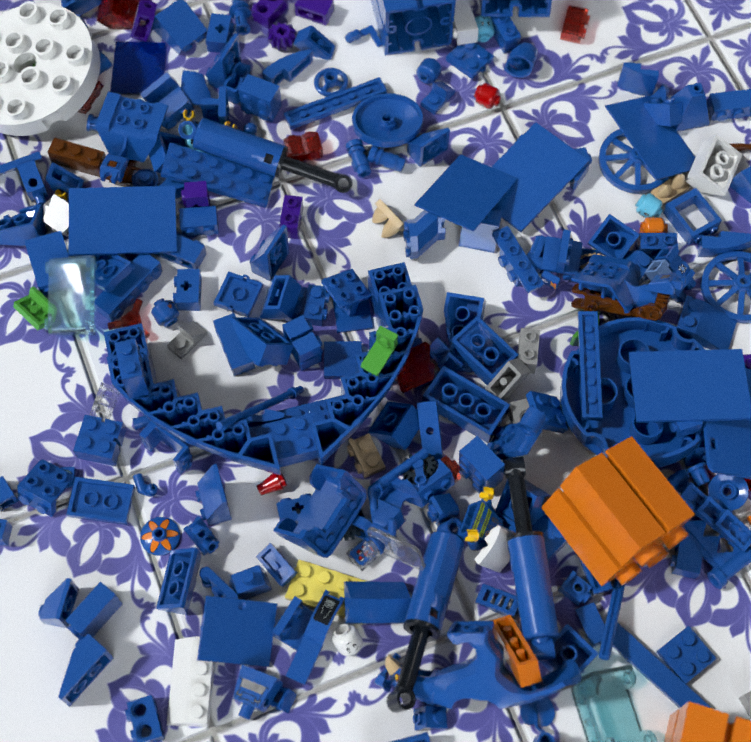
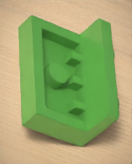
M34 286L30 288L29 295L14 302L13 308L37 330L56 322L58 308Z

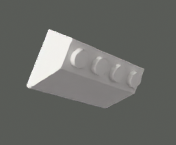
M193 636L175 640L167 726L210 727L215 662L197 660L200 637Z

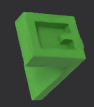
M380 325L376 332V341L361 363V368L378 376L398 345V334Z

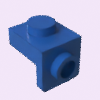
M423 706L414 709L413 722L415 731L448 729L446 708Z

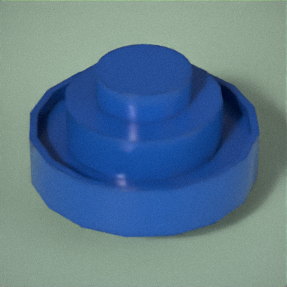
M141 169L133 175L132 185L133 187L159 186V178L153 170Z

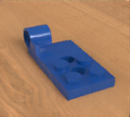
M529 407L520 422L498 427L494 433L493 440L487 446L500 460L527 455L547 423L545 415L538 409Z

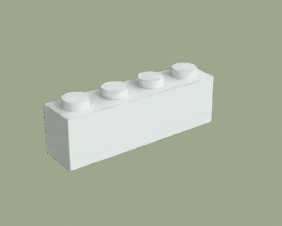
M456 0L452 37L456 39L457 45L478 42V26L469 0Z

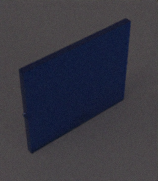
M116 41L110 92L138 96L163 76L166 66L167 42Z

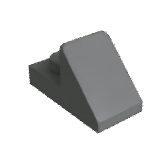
M194 321L179 325L180 333L167 345L168 349L181 360L208 334L207 331Z

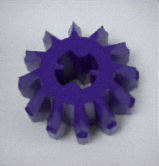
M279 21L277 25L272 24L271 29H268V42L272 48L277 47L278 51L280 49L286 51L287 47L292 48L296 39V31L293 29L292 24L287 25L286 21L283 24H280Z

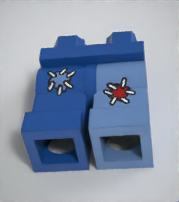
M676 246L663 247L655 257V261H652L644 273L650 280L656 275L668 273L686 276V283L682 285V289H675V294L671 295L675 302H683L687 296L683 291L684 288L691 290L697 284L693 279L695 272L679 256V249Z

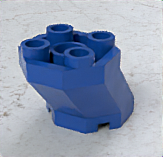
M423 210L415 219L404 221L403 238L406 241V258L417 259L437 240H445L446 227H444V218Z

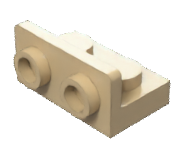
M369 433L355 440L352 437L348 439L347 452L350 457H354L356 461L354 466L358 474L362 473L364 479L386 469Z

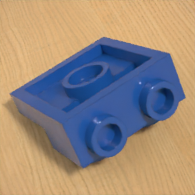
M311 284L308 287H301L292 319H285V322L303 315L306 321L309 320L312 325L322 326L323 320H327L328 309H325V305L330 302V294L325 287Z

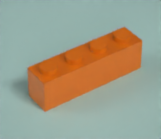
M507 615L491 620L494 622V636L504 647V658L521 688L541 682L538 660L512 616Z

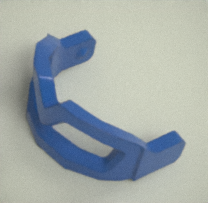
M395 653L393 658L399 662L401 656ZM385 667L373 683L382 687L386 692H390L393 684L391 680H385V674L387 673Z

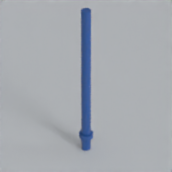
M302 386L291 387L287 392L218 421L216 427L221 430L285 400L295 399L304 392Z

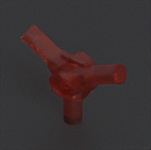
M136 299L132 311L125 314L121 320L107 323L109 330L142 323L139 311L143 301ZM144 328V331L148 338L150 336V333Z

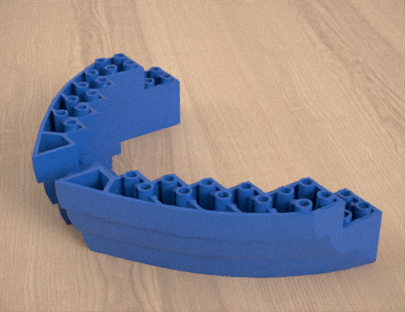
M405 262L368 270V290L371 293L370 301L378 328L381 325L398 334V345L380 374L375 376L361 368V363L368 352L355 354V374L341 377V396L279 410L278 412L286 414L285 418L281 420L256 423L247 422L245 419L237 421L221 430L217 429L216 423L225 419L222 406L203 410L198 392L179 396L174 379L157 382L149 342L142 323L103 333L108 357L106 358L113 387L127 402L150 421L192 446L236 463L281 475L280 467L316 459L322 465L358 430L387 395L406 364L418 334L424 309L417 286L411 284ZM377 331L369 332V351L376 341ZM135 338L143 359L150 395L129 399L121 380L114 343Z

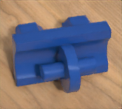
M197 516L190 525L183 529L204 556L207 553L212 554L219 547L218 543L220 542L200 516Z

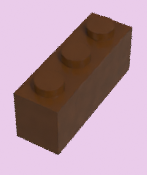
M55 137L47 151L51 163L53 162L59 166L100 177V166L106 157L104 151Z

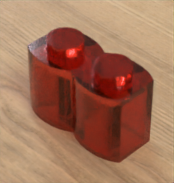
M568 5L560 36L561 40L580 44L581 39H585L587 29L584 28V25H588L590 15H587L588 9Z
M309 131L301 136L290 135L283 139V145L289 147L288 157L300 161H310L323 157V148L318 132Z

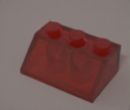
M102 0V4L98 8L97 22L109 29L132 30L140 0Z

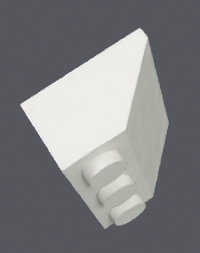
M715 134L702 142L686 182L694 189L697 188L699 192L724 196L728 191L742 154L719 135Z

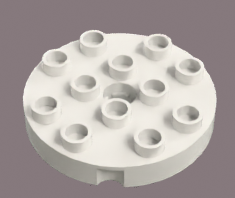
M27 1L19 7L0 15V133L13 136H27L48 131L51 124L55 121H67L80 110L92 94L100 72L99 49L92 40V35L85 24L70 10L54 4Z

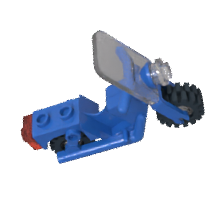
M425 448L415 452L413 456L409 454V458H405L403 463L368 487L367 493L372 523L365 518L362 509H360L343 536L345 541H349V537L354 540L355 536L365 540L362 551L368 559L372 558L375 560L378 554H385L420 571H423L426 567L421 551L416 546L396 536V531L405 522L402 505L407 501L423 508L422 506L429 503L430 497L442 494L461 479L459 472L461 468L455 460H451L447 455L437 460V467L435 458L431 457V454ZM401 475H403L402 480L398 479V477Z

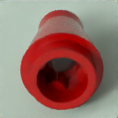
M272 473L264 481L256 485L262 496L283 490L287 483L282 473L281 475Z

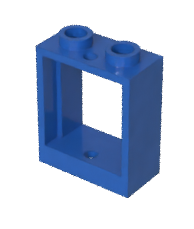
M697 188L667 203L663 214L687 245L694 242L699 243L702 235L715 234L719 230L718 227L722 221ZM692 204H695L709 222L695 231L690 228L679 214V211Z

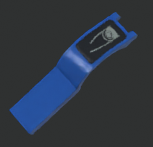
M325 590L310 618L304 637L286 674V677L303 685H306L323 648L329 628L345 599L343 597L338 599L329 595L330 592Z

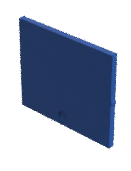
M206 596L197 660L269 667L277 603Z

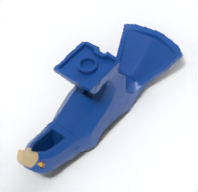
M454 621L447 632V637L456 645L468 642L476 650V655L469 660L441 670L419 669L413 692L417 700L431 706L436 704L452 709L455 701L467 698L489 701L499 709L528 704L576 686L581 682L582 675L577 663L569 659L552 672L541 677V682L521 688L514 674L504 665V647L494 636V622ZM388 654L385 659V667L390 675L393 686L396 687L403 664L394 659L391 654Z

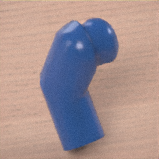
M141 473L133 476L139 494L148 497L156 495L158 491L156 484L145 483Z

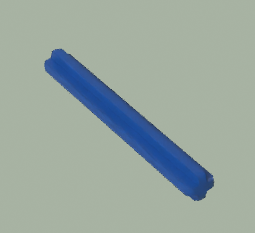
M616 578L598 655L600 659L608 661L611 656L625 585L622 586Z

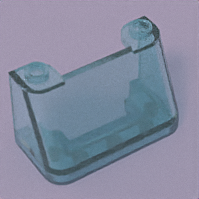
M95 256L50 258L49 262L45 263V272L49 273L48 319L45 318L44 329L48 330L49 335H96L94 319H96L95 271L97 270V260Z
M632 664L593 671L582 676L581 682L571 687L574 703L587 742H657V737L651 730L642 731L629 693V689L633 688L636 683V675Z

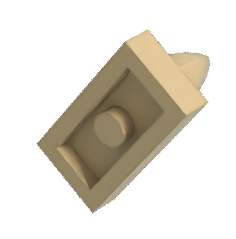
M678 174L652 190L651 194L662 201L663 207L688 191L690 185L685 181V175Z
M379 199L375 203L377 208L374 211L372 222L381 223L389 219L384 225L381 237L387 238L399 231L403 233L404 223Z

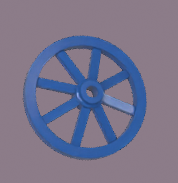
M621 129L612 132L604 140L599 151V167L607 181L616 188L629 193H648L669 179L667 177L641 185V166L650 174L651 172L634 148L618 140V138L625 136ZM612 143L627 153L606 155V150ZM627 160L615 174L610 171L607 165L609 161ZM631 166L635 167V185L619 179Z
M730 251L716 256L708 263L701 277V293L705 302L729 316L730 319L737 323H751V314L743 315L745 294L751 299V274L745 275L744 261L751 263V253ZM737 260L738 275L723 265L722 262ZM716 267L732 280H709V275ZM731 286V289L717 301L714 300L709 290V287ZM734 294L738 295L737 314L721 307Z

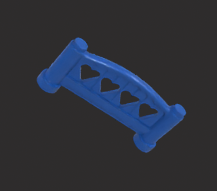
M681 469L666 479L680 494L689 483L688 479L690 476L686 470ZM689 520L683 526L703 554V558L713 568L707 573V577L715 588L722 589L728 584L730 578L751 563V546L743 552L727 540L728 544L733 547V551L717 552L720 538L724 537L721 535L704 537L706 523L703 520Z

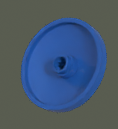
M393 93L378 94L363 100L357 105L352 115V126L358 138L367 144L384 148L397 147L412 141L418 136L423 126V114L419 105L406 96Z

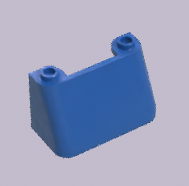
M316 464L309 477L310 484L316 489L295 522L290 518H283L277 523L273 531L278 536L317 556L327 558L334 552L367 499V492L346 470Z

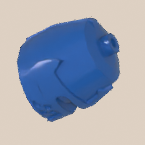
M524 42L519 44L511 51L505 63L504 71L517 78L529 76L536 64L537 48L530 43Z

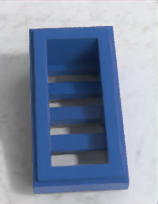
M486 584L482 585L475 600V603L502 616L511 615L512 618L518 608L515 595ZM486 591L490 592L487 601H484L483 597ZM493 595H497L495 603H490ZM501 598L505 599L502 607L498 606ZM510 601L513 604L510 610H507L506 607L508 605V602Z

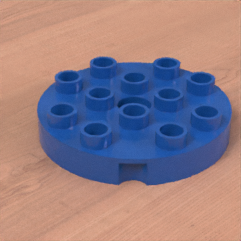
M633 317L617 319L598 326L602 421L582 420L579 348L576 351L570 352L564 366L560 386L561 407L566 422L575 437L595 455L603 453L607 458L608 455L605 453L607 449L632 436L657 468L673 464L690 455L704 441L703 425L699 432L677 438L675 432H671L669 422L636 423L633 396L629 393L632 382L628 353L705 349L694 338L685 339L681 337L677 332L676 326L660 320L654 321Z

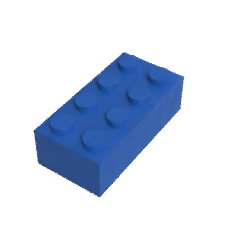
M445 366L436 375L422 401L437 400L439 415L474 436H478L486 443L490 442L495 431L508 414L510 407L509 403Z

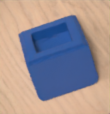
M282 686L270 706L289 713L297 694Z

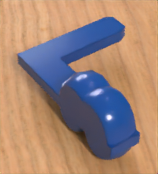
M373 25L361 30L351 31L344 37L347 43H352L354 40H359L361 37L370 34L377 47L382 46V42Z

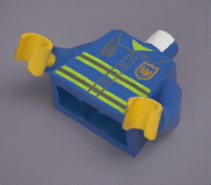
M483 487L484 492L479 494L481 500L469 504L458 533L462 540L468 542L471 550H481L487 547L488 544L484 538L491 529L503 524L502 519L497 515L492 506L491 500L494 497V489L491 487Z

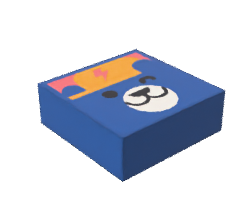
M543 271L541 275L543 283L557 290L560 285V278L548 271Z

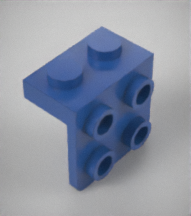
M42 459L17 485L18 499L23 504L34 507L39 513L52 517L56 513V500L73 481V475Z

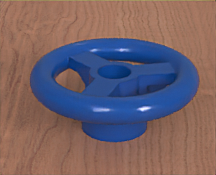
M325 68L315 76L314 87L319 94L327 97L346 90L348 78L343 71L337 68ZM324 75L325 85L321 88L319 80ZM338 75L341 76L343 81H340L338 79ZM335 86L341 87V89H339L338 91L327 92L329 88Z

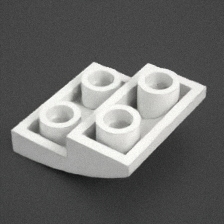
M500 525L491 529L484 538L488 546L481 549L474 558L477 564L500 573L510 561L507 537L516 534V532Z

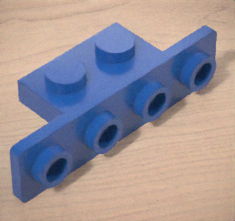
M506 226L493 232L492 236L500 248L498 261L500 266L506 269L508 279L514 282L516 287L523 285L527 293L543 287V281L510 228Z

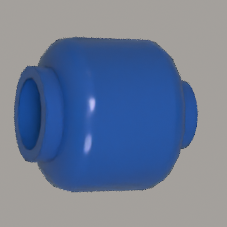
M433 58L424 59L416 70L418 79L425 84L435 82L442 72L440 63Z
M162 298L154 303L155 306L152 308L151 314L159 326L167 328L178 321L177 318L180 313L172 300H164Z

